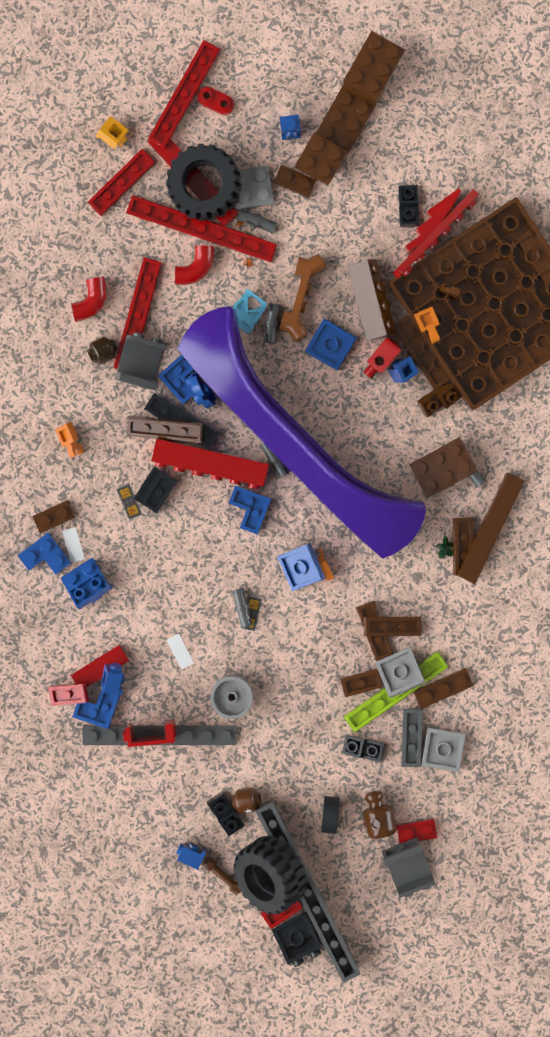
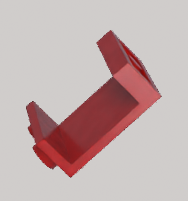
M168 719L166 721V735L134 738L133 723H129L125 731H123L124 743L127 742L128 747L175 743L177 739L175 719Z

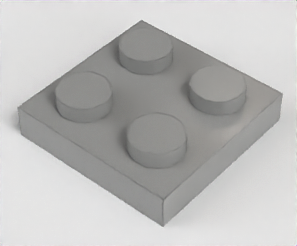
M268 165L239 170L242 189L239 191L240 197L238 202L235 201L236 210L274 205Z
M410 647L375 662L390 698L425 684V680Z
M427 727L421 766L459 772L466 734Z

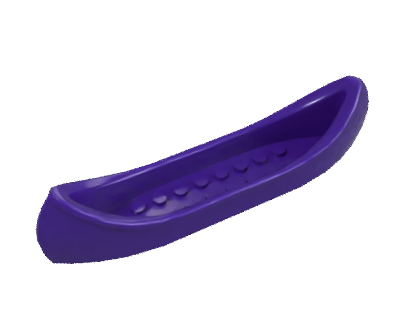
M230 306L219 307L203 314L190 325L179 344L178 350L226 405L345 526L382 559L397 553L409 545L424 521L426 513L425 504L419 500L390 495L355 478L340 466L272 397L250 364L242 343L235 309Z

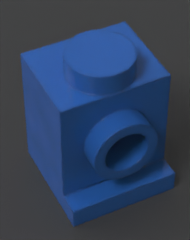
M299 114L280 116L282 140L301 138Z
M410 356L405 359L395 360L392 366L387 369L395 383H405L419 373Z
M118 663L105 664L101 680L103 693L122 695L123 691L120 684L124 683L125 678L124 673H122V665Z
M180 843L176 852L179 855L177 861L198 870L207 849L203 847L201 851L199 850L200 847L196 844Z

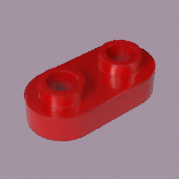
M203 87L197 94L198 102L201 106L220 115H229L234 109V102L230 96L211 87ZM204 94H210V98L204 99ZM227 102L228 105L227 107H222L221 103Z

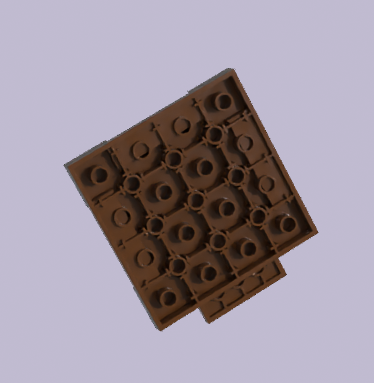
M517 197L423 258L419 263L412 266L413 269L406 277L404 275L399 279L394 277L387 282L388 287L408 315L397 322L394 329L434 390L451 380L471 412L550 360V246ZM441 284L460 288L459 296L455 298L439 291ZM430 307L433 308L440 323L439 326L435 327L440 339L433 344L427 331L421 333L414 314Z

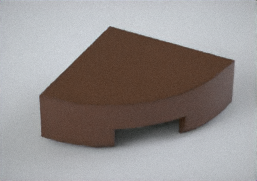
M441 284L439 291L455 298L459 296L461 291L460 288L450 287L447 284Z

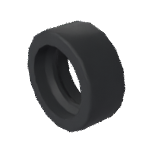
M324 797L322 833H337L339 797Z

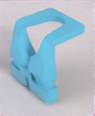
M246 289L244 295L233 305L237 313L238 326L247 334L251 333L254 328L253 326L257 324L267 306L265 301L249 289ZM250 296L260 303L259 308L248 309L247 302Z

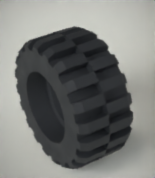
M202 143L198 144L197 147L191 145L187 147L188 150L185 152L181 150L178 153V158L176 160L173 158L170 163L172 166L167 170L168 180H166V186L172 203L183 214L199 221H205L206 219L212 221L216 220L218 216H225V212L231 211L234 208L233 204L235 201L238 202L240 197L239 191L242 189L241 174L236 163L223 149H218L215 145L211 144L205 146ZM210 165L216 168L221 175V189L209 200H197L187 190L186 181L188 175L198 166Z
M271 836L259 837L239 851L234 861L233 871H235L234 878L238 882L239 890L243 892L242 895L250 901L249 903L252 906H256L257 910L261 912L265 911L266 914H280L304 896L307 887V875L305 874L306 869L304 865L300 862L301 858L295 854V850L287 846L288 843L285 841H279V838Z

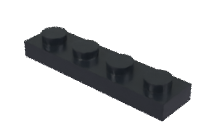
M153 393L144 410L159 419L200 422ZM203 424V442L199 444L210 449L219 433Z

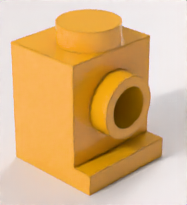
M109 116L95 137L101 138L115 149L117 146L122 147L128 139L125 136L128 129Z

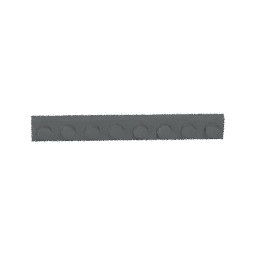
M83 725L82 745H127V742L124 743L123 731H125L128 725H111L110 729L97 725ZM133 725L134 738L166 735L165 725ZM176 725L177 739L175 743L157 744L236 745V725Z

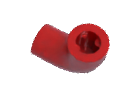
M208 245L195 246L194 261L188 266H175V285L194 284L206 277L212 268L214 247Z
M104 276L86 280L87 297L83 301L71 303L75 322L89 319L103 308L107 298V286Z

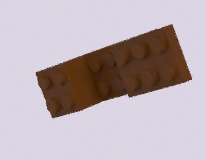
M371 30L345 76L342 88L317 132L313 133L295 165L296 169L326 186L330 185L381 98L388 80L405 52L404 48Z

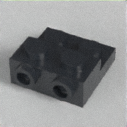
M306 912L272 929L273 935L289 966L298 967L305 963L303 959L309 956L312 959L322 954L320 950L324 949Z

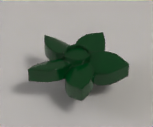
M444 536L442 544L438 543L436 545L439 549L438 555L440 559L445 556L452 557V550L450 548L453 547V542H448L447 536Z

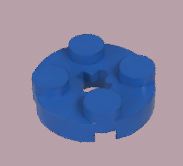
M194 372L186 378V382L195 393L193 395L195 402L198 405L203 404L205 408L209 409L216 405L214 402L216 400L215 394L206 382H203L202 377L197 372Z

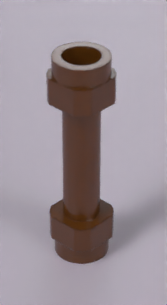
M209 856L202 865L209 872L215 873L230 887L229 890L237 896L241 892L237 886L238 882L229 877L216 865L217 862Z

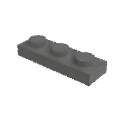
M403 708L402 767H421L422 709Z

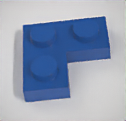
M181 354L158 377L184 405L195 394L185 379L195 369Z
M235 486L229 504L246 510L240 528L258 535L271 499Z
M50 533L45 534L17 555L28 571L43 560L46 561L55 575L71 564Z
M101 688L96 705L89 702L78 703L72 717L110 729L121 695L103 693Z

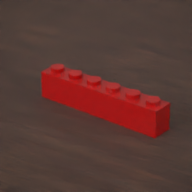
M160 439L155 441L151 459L157 467L166 468L167 465L174 466L173 470L184 473L185 469L193 471L192 475L203 477L204 473L210 474L211 479L222 481L223 478L230 479V483L237 485L245 482L249 483L248 487L260 489V486L264 487L269 464Z

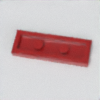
M119 644L71 674V677L75 683L86 682L88 687L102 678L105 664L118 663L124 665L130 660Z

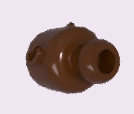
M380 790L368 792L365 795L369 808L363 811V825L366 827L368 836L372 839L389 837L397 831L393 809L390 805L383 804V793Z

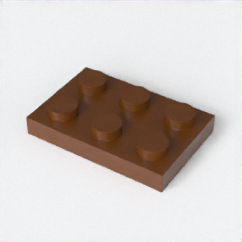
M461 437L409 464L426 498L478 472Z

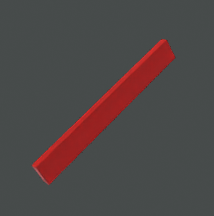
M132 195L126 211L128 215L269 263L272 262L277 244L208 220L199 221L195 218H189L181 211Z

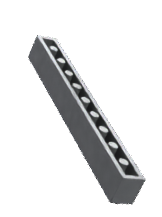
M271 799L259 805L256 813L267 835L288 843L287 846L292 847L295 850V854L301 858L300 862L304 865L306 869L305 874L307 875V887L301 901L342 982L344 983L360 975V968L274 800Z

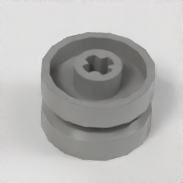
M235 674L225 675L218 679L212 688L210 696L211 705L215 712L224 718H239L246 714L251 707L253 700L252 687L242 676ZM229 694H234L235 700H229Z

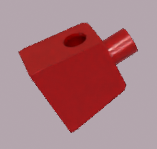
M389 336L386 337L367 360L369 365L363 373L370 379H373L378 371L382 374L403 348ZM379 356L383 357L384 362L382 364H379L377 362V358Z

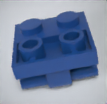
M93 557L61 577L64 586L79 610L91 602L95 603L103 597V594L113 589Z

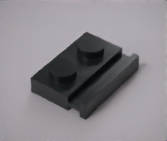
M153 467L133 499L157 514L178 481Z

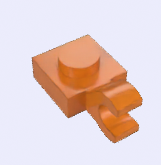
M430 307L414 314L421 333L427 331L432 344L438 342L440 337L435 327L439 326L440 323L433 308Z
M72 422L55 429L62 447H67L68 455L71 458L77 454L84 453L83 447L76 442L79 438Z
M318 549L320 556L317 559L325 575V580L330 581L334 579V576L324 558L322 549Z

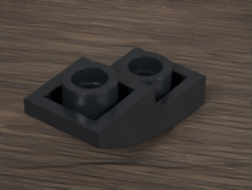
M418 185L398 186L400 228L419 227Z
M346 735L342 754L382 762L386 743Z
M223 791L207 801V805L228 836L244 827V823Z

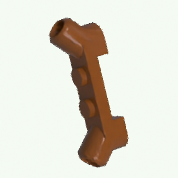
M318 254L309 259L299 256L294 276L301 278L292 313L284 311L279 331L289 333L294 342L302 340L308 334L299 315L300 312L304 313L307 302H304L305 294L309 295L312 286L309 283V279L326 269L323 258Z

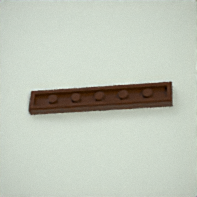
M508 472L505 474L457 574L458 577L476 584L524 483L522 479Z

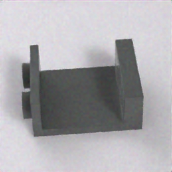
M133 332V335L126 336L115 380L155 390L157 383L154 382L162 350L167 349V346L162 344V340L151 338V341L144 339L145 335Z
M417 837L382 850L384 860L400 898L409 897L414 892L427 890L432 885H435L434 878Z

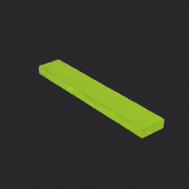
M438 651L418 664L425 683L448 668V665ZM422 685L393 698H390L386 688H383L343 717L355 733Z

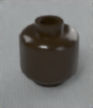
M103 336L92 341L87 352L93 363L97 362L102 365L115 358L117 346L112 339L109 340Z

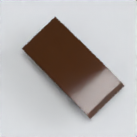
M452 382L431 391L419 399L417 403L426 417H430L442 406L446 409L449 408L461 396Z

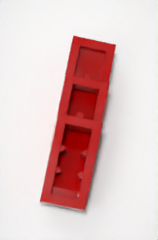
M459 188L427 211L426 214L430 219L416 228L415 232L418 234V237L404 247L408 255L444 220L461 192Z

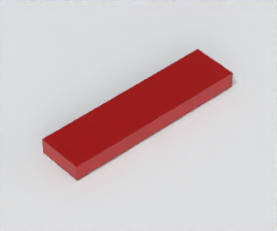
M141 149L88 201V204L100 216L104 215L156 162Z

